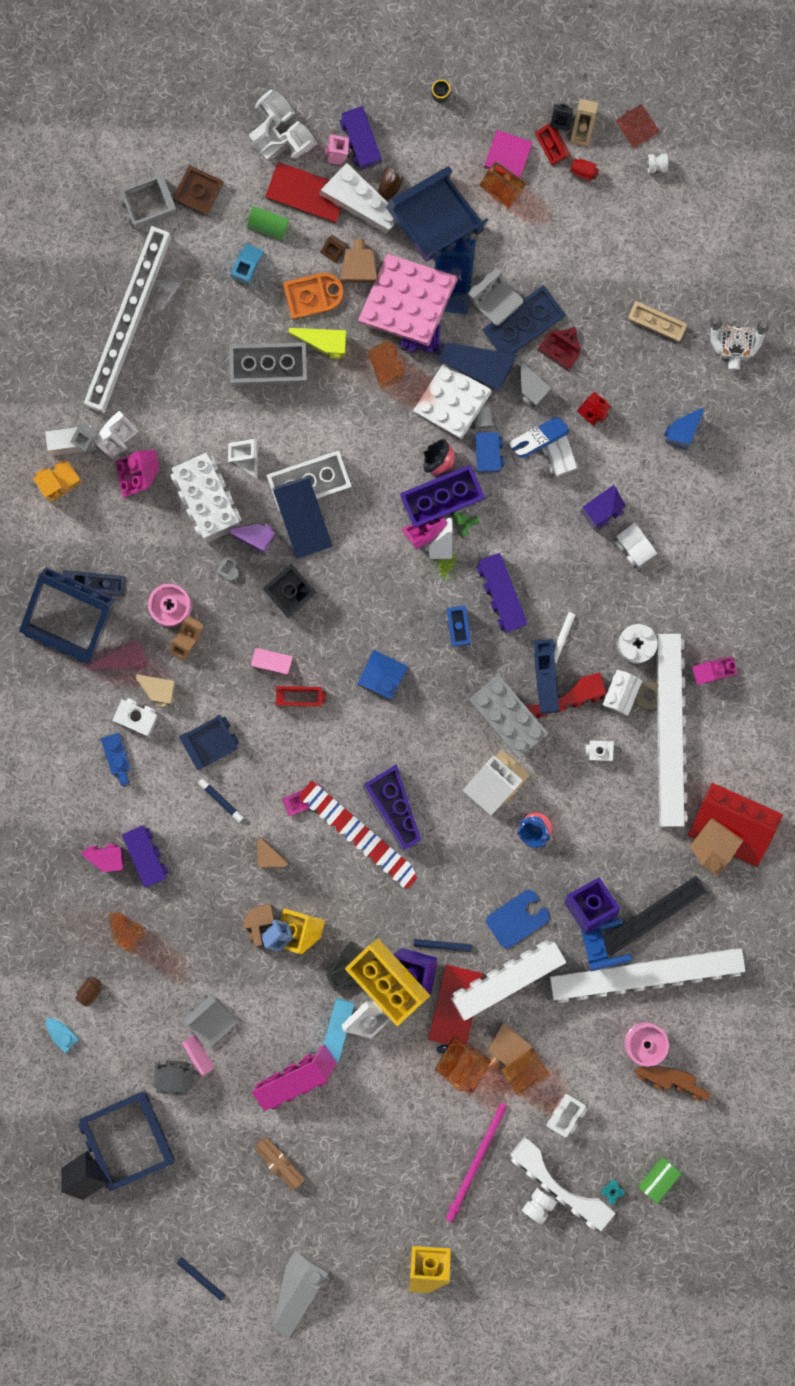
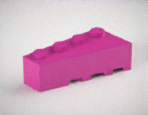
M325 1044L318 1048L319 1051L315 1055L309 1053L297 1065L294 1062L288 1065L282 1071V1074L278 1071L257 1083L252 1094L264 1111L270 1108L274 1110L283 1102H291L297 1095L301 1093L305 1095L314 1087H322L328 1082V1078L337 1062Z

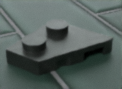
M352 941L348 943L326 974L334 992L355 981L345 970L359 955Z

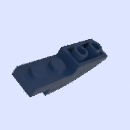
M553 639L534 641L540 714L560 712Z

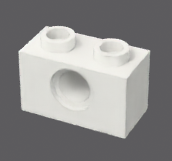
M129 698L127 701L121 700L112 721L150 736L158 718V715L154 714L156 710L147 706L144 709L137 706L138 702ZM135 711L141 713V719L137 722H134L131 718Z

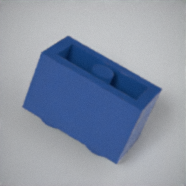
M498 432L475 433L477 474L500 472L501 467H504V457L500 456V448H503L502 437H499Z
M466 605L446 608L451 647L471 645Z

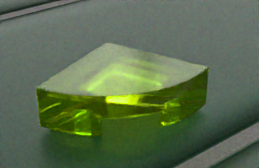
M455 553L452 554V559H437L441 577L447 575L453 569L456 561Z

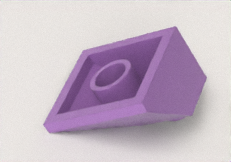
M265 523L263 526L254 524L233 528L229 532L231 537L264 555L276 536L275 532H273L274 528Z

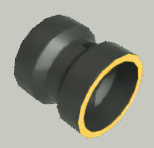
M445 80L434 82L431 93L434 101L437 103L448 101L451 91L449 83Z

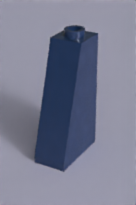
M446 342L445 345L441 344L437 355H439L438 361L497 390L501 389L517 354L450 342Z

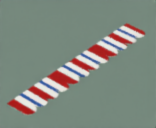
M311 780L300 793L299 798L303 803L309 802V808L314 811L318 810L319 817L327 818V823L330 826H336L338 833H346V840L349 842L355 841L354 845L357 849L361 850L364 848V855L366 857L373 856L374 864H382V870L385 873L391 872L393 880H400L401 887L407 889L414 883L417 877L412 865Z

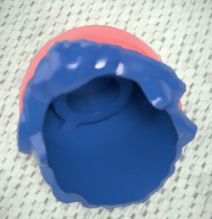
M532 812L520 820L521 825L517 833L522 842L528 847H546V842L550 841L552 835V824L545 815L539 812Z

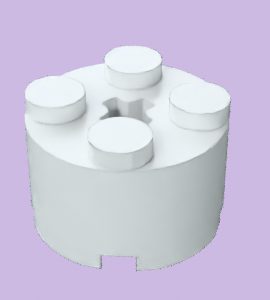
M634 624L627 627L621 633L617 642L619 654L623 659L632 664H641L649 660L655 654L658 645L654 631L642 624ZM636 639H638V642H642L639 649H637V646H633Z

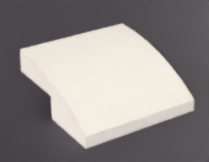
M119 411L102 428L95 443L113 460L128 449L125 442L137 434L139 430Z

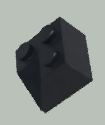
M292 563L262 588L288 619L297 613L317 593Z

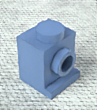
M273 920V925L261 935L265 949L280 951L294 937L287 922Z

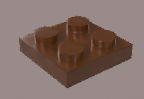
M189 165L173 197V201L208 216L224 182Z

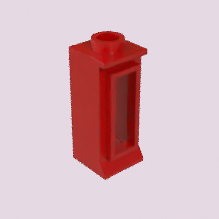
M276 686L275 706L322 707V703H326V691H322V687ZM285 692L315 693V702L285 701Z

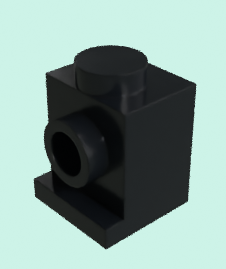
M554 104L550 127L568 131L573 108L566 104Z

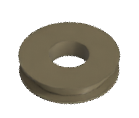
M652 681L641 683L635 698L641 708L646 710L657 708L658 684ZM646 690L654 692L655 697L652 701L644 699V692Z

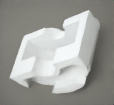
M565 1093L552 1112L553 1115L546 1126L566 1138L569 1133H574L578 1125L575 1123L577 1118H583L588 1108H586L585 1104Z

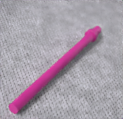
M500 1103L453 1204L449 1206L450 1210L446 1220L453 1222L457 1212H460V1205L507 1109V1105Z

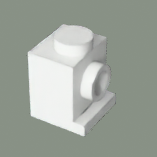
M590 740L589 744L585 746V756H589L588 760L613 761L614 741ZM597 747H601L603 749L602 754H598L596 752Z

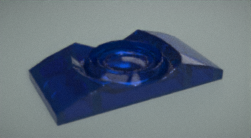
M469 239L463 244L459 242L456 248L450 252L444 251L443 255L435 261L436 270L455 275L458 279L444 312L468 315L470 298L468 293L471 289L475 239Z

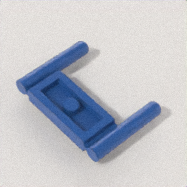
M621 918L610 920L586 935L581 930L591 972L632 961L630 954L608 959L601 931L621 926L623 924Z

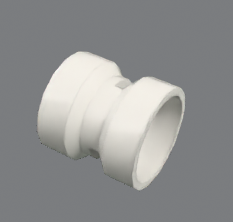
M654 154L647 155V164H649V168H647L648 174L655 173L656 170L661 173L668 172L667 154H660L657 157Z

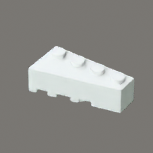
M347 163L319 193L321 197L327 198L333 204L346 209L352 215L365 220L366 223L385 234L397 224L386 209L388 202Z

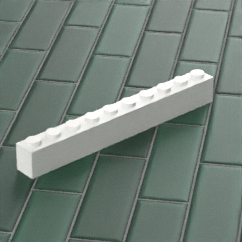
M151 226L85 398L84 405L87 408L105 413L169 246L171 235L167 231Z
M657 634L659 827L684 826V823L688 820L687 811H684V803H687V792H684V784H687V773L683 772V765H686L687 761L686 753H683V746H686V734H683V726H686V716L682 715V707H685V696H682V688H685V677H682L681 670L685 668V659L681 657V650H684V638H681V634Z
M742 948L608 967L592 972L588 970L549 976L553 1000H557L558 1003L569 1002V998L576 997L577 1000L588 999V995L595 994L596 997L607 996V992L614 991L615 995L624 994L626 989L634 988V992L645 990L646 986H653V989L665 987L664 984L672 983V986L683 985V981L691 980V983L703 982L702 978L710 977V980L722 979L721 975L729 974V977L741 976L740 972H745Z

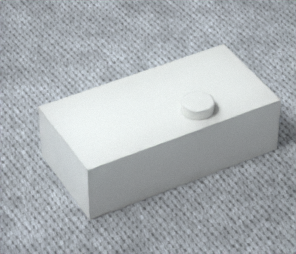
M339 450L266 475L278 511L280 509L272 488L307 476L310 478L316 498L351 487Z

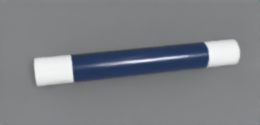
M202 778L198 782L238 823L244 818L205 779Z

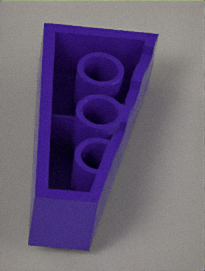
M396 764L365 783L362 787L403 852L419 842L421 838Z

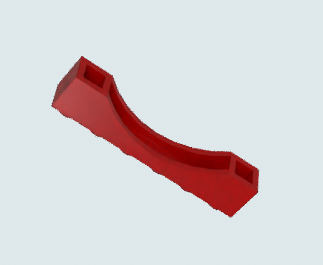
M600 672L581 677L567 694L559 698L560 712L565 711V707L573 705V708L583 706L584 701L590 699L592 703L603 700L602 696L606 695ZM524 704L533 716L536 715V718L547 716V714H540L539 705Z

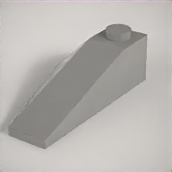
M296 1250L285 1267L273 1329L288 1338L292 1335L329 1272L328 1269Z

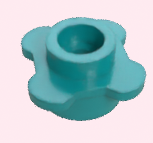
M611 1180L606 1187L601 1189L602 1195H605L611 1204H614L619 1197L624 1196V1190L619 1188L615 1180Z

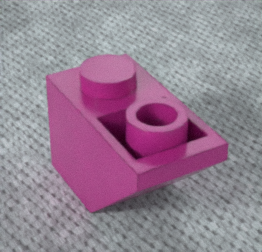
M733 656L692 667L697 685L738 675Z
M108 844L106 849H98V846L86 847L87 851H82V856L103 872L125 870L122 847H117V844Z

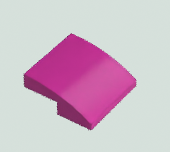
M497 130L484 168L520 180L533 142Z
M441 517L417 528H414L411 524L402 528V532L417 550L434 539L447 523Z

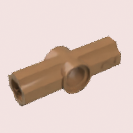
M267 1136L254 1146V1149L267 1162L266 1164L276 1176H280L292 1191L305 1180L292 1165V1161L284 1156V1152L282 1150L279 1151Z

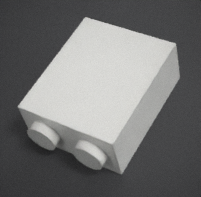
M78 427L46 431L48 452L52 456L84 452L70 442ZM95 441L88 451L98 450Z
M493 755L462 791L487 813L492 815L523 780Z

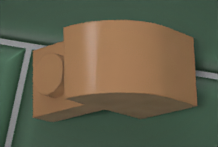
M187 616L179 633L172 641L168 652L185 661L201 637L204 625L198 620Z
M271 904L251 909L244 918L243 929L251 927L252 931L248 933L250 943H254V946L263 945L260 926L272 924L274 920Z

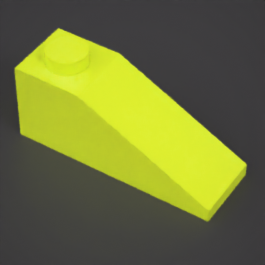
M289 328L290 336L301 342H306V345L326 356H330V359H341V356H345L346 330Z

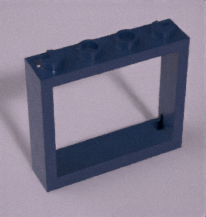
M45 567L39 574L19 632L28 638L40 641L45 646H51L59 650L62 654H68L80 662L89 664L96 653L116 599ZM44 584L102 610L88 649L30 623Z
M145 1090L79 1119L78 1127L82 1135H86L88 1140L86 1141L87 1148L90 1153L93 1152L96 1158L94 1161L109 1181L104 1186L109 1191L175 1163V1158ZM139 1100L164 1161L117 1182H113L88 1122Z

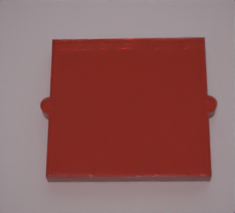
M642 104L631 111L628 110L625 115L615 120L633 148L644 141L648 142L650 137L660 132Z

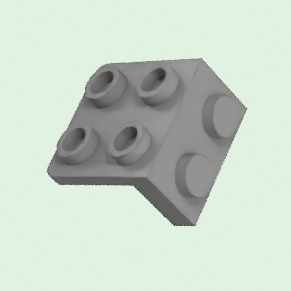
M497 268L493 272H489L484 280L473 286L468 293L472 304L495 326H499L523 304V299L504 281L502 273Z
M213 994L209 997L204 995L197 1002L199 1006L195 1010L190 1008L183 1015L185 1019L182 1021L209 1048L236 1025V1020Z

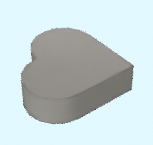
M231 556L224 558L216 573L228 581H236L239 577L236 559Z

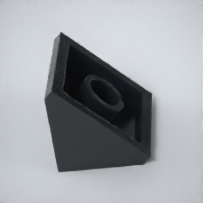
M88 1150L61 1168V1192L81 1200L86 1199L109 1183Z

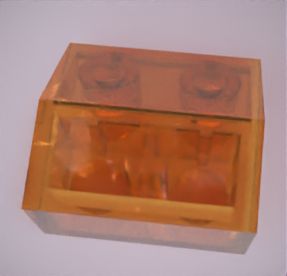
M389 340L368 350V356L380 389L402 382V376H404L402 363L396 360L398 353L395 344H391Z
M116 911V913L110 912L108 917L114 943L128 952L134 953L146 934L143 931L144 927L137 922H128V917L119 911Z
M453 1037L435 1070L459 1091L473 1093L492 1060L477 1048L457 1037Z

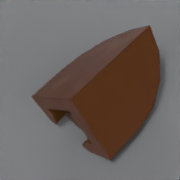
M388 167L385 168L378 189V193L385 200L397 194L404 178L402 175L394 174L395 171Z

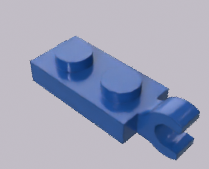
M120 733L100 738L111 774H118L121 786L128 785L129 780L126 771L131 768Z

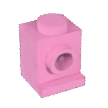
M330 135L329 143H327L325 149L327 163L342 166L348 155L349 138Z

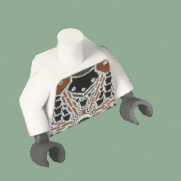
M711 317L709 320L712 326L710 342L715 352L720 354V359H729L728 370L739 371L740 360L747 361L762 346L765 333L769 329V323L767 322L765 328H761V320L758 321V331H756V328L722 325L720 317H718V323L713 324V318Z

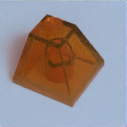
M533 1048L501 1070L519 1097L551 1076Z

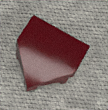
M571 327L567 330H552L551 333H548L537 351L569 371L579 357L581 350L576 335V327Z

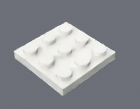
M443 363L413 411L462 440L492 391Z

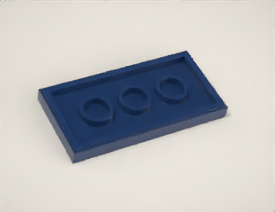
M543 285L523 300V304L499 326L490 323L482 331L496 350L516 353L566 317V315Z
M309 476L272 488L296 559L333 547Z

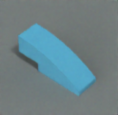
M340 998L335 1000L324 1040L325 1046L337 1063H339L347 1032L343 1031L341 1025L352 1015L355 1005L354 1002Z

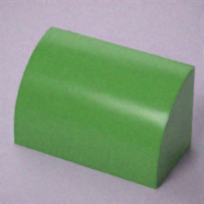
M253 206L247 228L283 242L289 227V219Z
M661 1157L639 1184L638 1188L658 1204L682 1173L665 1158Z

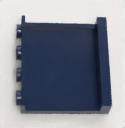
M449 166L392 198L386 206V209L425 262L431 259L437 260L443 255L444 251H452L459 242L462 244L467 242L474 233L479 235L485 230L484 226L489 221L487 218L481 221L449 178L453 172Z

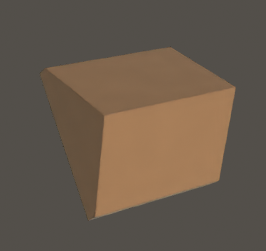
M262 837L257 840L258 868L287 867L289 865Z

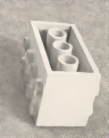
M206 452L171 468L173 474L170 476L176 488L180 487L181 489L178 493L184 505L188 504L189 509H186L192 523L195 521L197 523V526L194 528L200 540L204 539L206 543H209L229 534L231 529L241 527L239 522L242 519L237 508L232 509L231 507L234 504L229 491L225 492L223 489L226 487V484L221 474H216L215 472L218 467L213 456L208 457Z

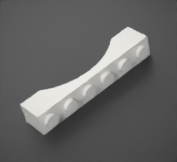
M525 1136L510 1153L511 1161L516 1166L526 1168L528 1170L526 1174L533 1180L538 1178L542 1182L541 1186L547 1192L553 1191L557 1194L556 1199L564 1206L566 1203L572 1207L571 1212L579 1218L583 1216L588 1220L586 1224L594 1231L596 1228L602 1231L616 1214L613 1209L599 1198L581 1197L561 1187L548 1173L542 1160L540 1148Z

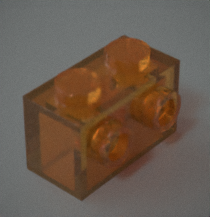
M497 161L490 167L479 184L487 193H490L508 208L518 199L527 185Z

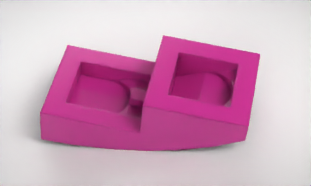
M303 790L281 799L289 817L309 809V802L303 803L299 798Z

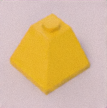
M283 909L280 921L289 924L294 937L283 949L303 954L321 938L325 920Z
M412 1246L409 1292L430 1293L449 1283L451 1248Z

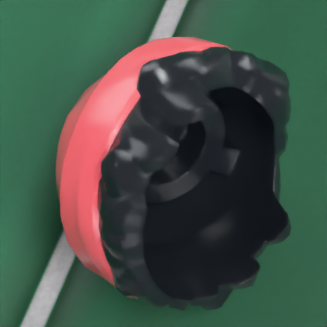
M445 439L434 442L428 446L427 451L423 452L425 456L423 469L426 473L438 476L452 470L454 450Z

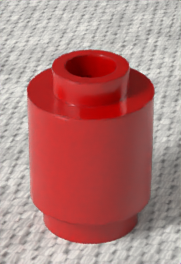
M575 158L570 173L574 174V177L591 182L592 179L596 180L599 169L596 163L582 158Z

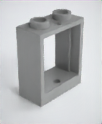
M163 174L120 190L122 196L119 199L122 207H127L129 212L125 214L129 225L133 224L135 229L177 214ZM159 186L168 209L136 220L128 197Z

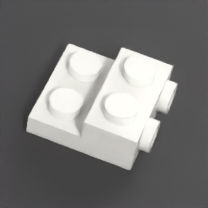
M365 1002L341 1026L344 1032L371 1039L391 1019L375 1002Z

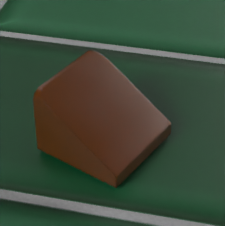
M332 234L328 237L320 253L336 263L348 244Z

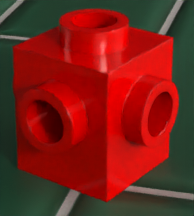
M594 391L583 402L577 412L594 426L599 421L602 423L609 416L607 411L612 406Z

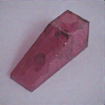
M136 640L87 666L89 671L134 669L140 671L148 666L147 663L150 659L140 641Z

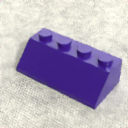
M471 465L400 493L401 501L414 528L485 500Z

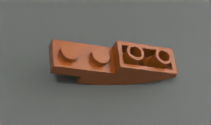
M664 1066L635 1067L633 1070L637 1073L635 1077L644 1082L647 1079L653 1081V1086L662 1091L664 1088L669 1090L672 1083H674L675 1089L683 1093L686 1089L692 1092L691 1097L702 1101V1099L708 1101L711 1095L710 1092L694 1085L697 1077L678 1069Z

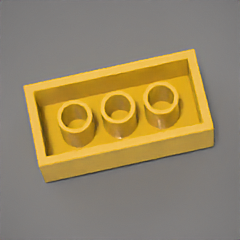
M379 938L369 944L345 968L397 1027L430 997L429 993Z

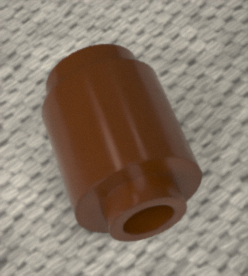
M92 977V979L87 978L76 992L75 999L88 1007L103 990L101 981L95 977Z

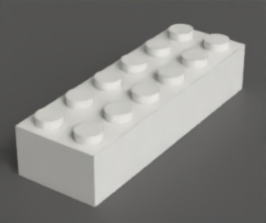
M545 940L536 945L538 949L534 951L529 949L520 954L521 958L515 961L512 959L503 964L505 968L490 971L486 974L487 978L484 980L479 978L471 982L470 988L466 990L461 988L453 993L454 997L451 1000L464 1021L565 964L566 961L556 943Z

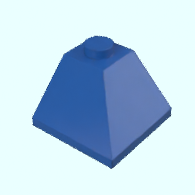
M700 408L674 421L672 426L668 425L664 436L667 437L665 442L687 450L705 409Z
M373 650L357 684L392 701L408 666Z

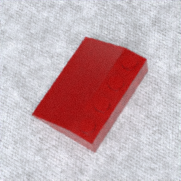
M710 783L687 836L695 839L709 820L713 818L743 839L733 857L758 867L776 833L783 814L715 783Z

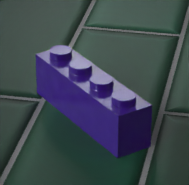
M498 553L479 560V566L476 568L479 576L485 579L486 584H483L486 594H490L493 601L490 602L492 610L499 615L500 619L497 620L500 630L509 633L527 626V620L501 554Z

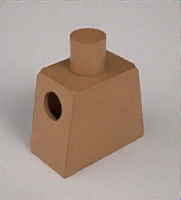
M355 239L354 249H346L341 283H374L377 281L373 250L365 249L364 239Z
M502 1022L487 1049L493 1055L487 1065L494 1071L502 1063L507 1067H511L531 1049L532 1045Z

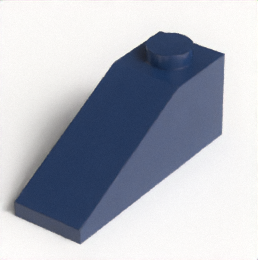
M63 570L64 576L101 593L124 594L125 576Z

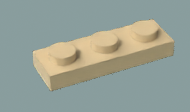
M635 301L627 318L629 321L678 343L687 327L686 323Z

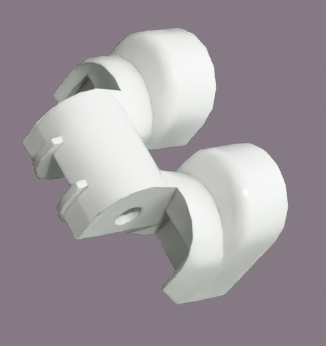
M270 89L257 101L255 108L262 112L267 119L249 136L253 140L252 143L259 146L261 155H264L267 160L275 158L287 147L292 152L291 158H298L317 145L314 136L299 121L281 135L276 130L281 122L284 123L295 115L291 105L279 92Z

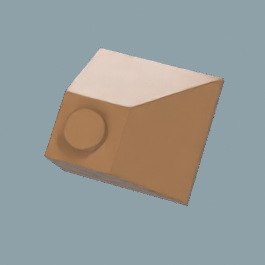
M711 818L689 847L701 865L718 877L743 842V839Z

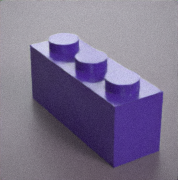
M363 106L341 113L342 120H339L342 131L346 130L347 138H349L348 148H353L355 155H352L355 167L359 165L361 171L381 164L382 158Z
M142 825L122 834L144 888L167 879L166 874L169 872L165 863L161 864L158 858L161 856L157 845L153 846L151 842L153 835L150 828H145V825Z

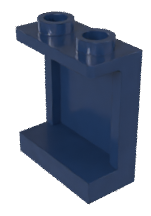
M220 714L190 732L179 736L198 771L239 749L237 746L240 743L235 733L231 735L228 730L231 726L227 718H222Z

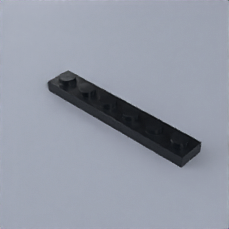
M697 876L692 877L603 937L605 948L609 955H614L706 893L707 891Z

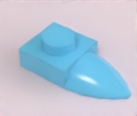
M46 1018L47 1030L52 1040L66 1053L79 1038L62 1022Z

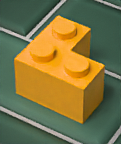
M69 461L59 462L52 471L49 468L47 470L45 468L41 469L35 474L36 477L33 478L44 497L50 503L82 483Z

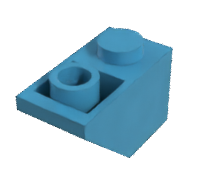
M246 244L232 269V279L250 286L264 251Z

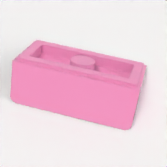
M255 648L251 667L289 675L293 656Z
M196 1035L183 1042L185 1050L200 1075L203 1076L215 1068Z

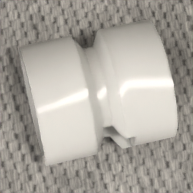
M537 1187L531 1195L532 1201H527L522 1211L542 1225L548 1217L547 1212L552 1211L558 1202Z

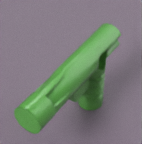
M458 511L451 513L462 538L469 535L467 529L470 526L472 527L480 523L477 516L468 520L466 514L459 515ZM459 525H465L466 527L464 530H461Z

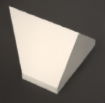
M257 439L228 443V462L235 463L258 480Z

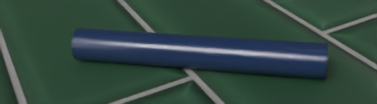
M414 939V947L471 952L472 944Z
M182 1257L177 1261V1264L220 1301L225 1297L221 1290Z

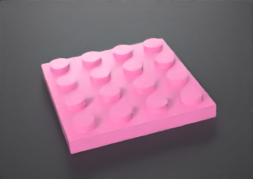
M387 254L358 322L429 346L458 280L457 276Z

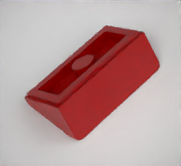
M550 123L535 132L551 166L571 157L558 129L550 127Z

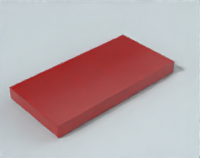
M281 162L277 163L265 195L266 199L337 223L342 207L333 204L332 201L319 195L321 189L330 180Z
M445 965L428 1040L466 1049L473 1016L464 1021L451 998L454 997L453 993L461 988L466 990L471 987V982L479 978L482 980L483 973Z

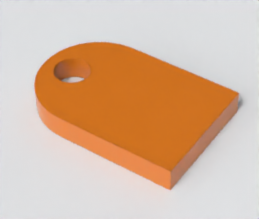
M319 273L283 282L292 320L333 310L341 303L343 298V286L340 280L330 273ZM331 285L338 286L339 292L336 295H331L328 292V288Z

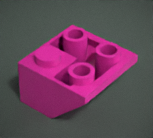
M156 450L137 451L115 461L122 497L125 498L150 488L160 469Z

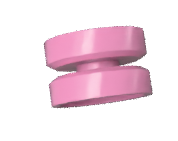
M163 584L151 593L148 600V610L151 617L160 625L167 628L178 627L183 624L187 616L190 617L192 602L189 595L180 586ZM169 603L174 604V608L171 607V610L167 608Z
M642 1022L629 1029L625 1036L624 1046L630 1059L641 1066L649 1067L655 1066L664 1060L668 1054L669 1042L667 1035L661 1028L653 1023ZM646 1041L651 1043V1046H648V1048L644 1047V1042Z

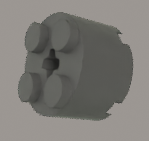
M166 1060V1064L161 1065V1061L156 1062L153 1085L156 1088V1093L166 1094L169 1091L183 1096L187 1095V1091L192 1090L193 1064L189 1067L187 1062Z

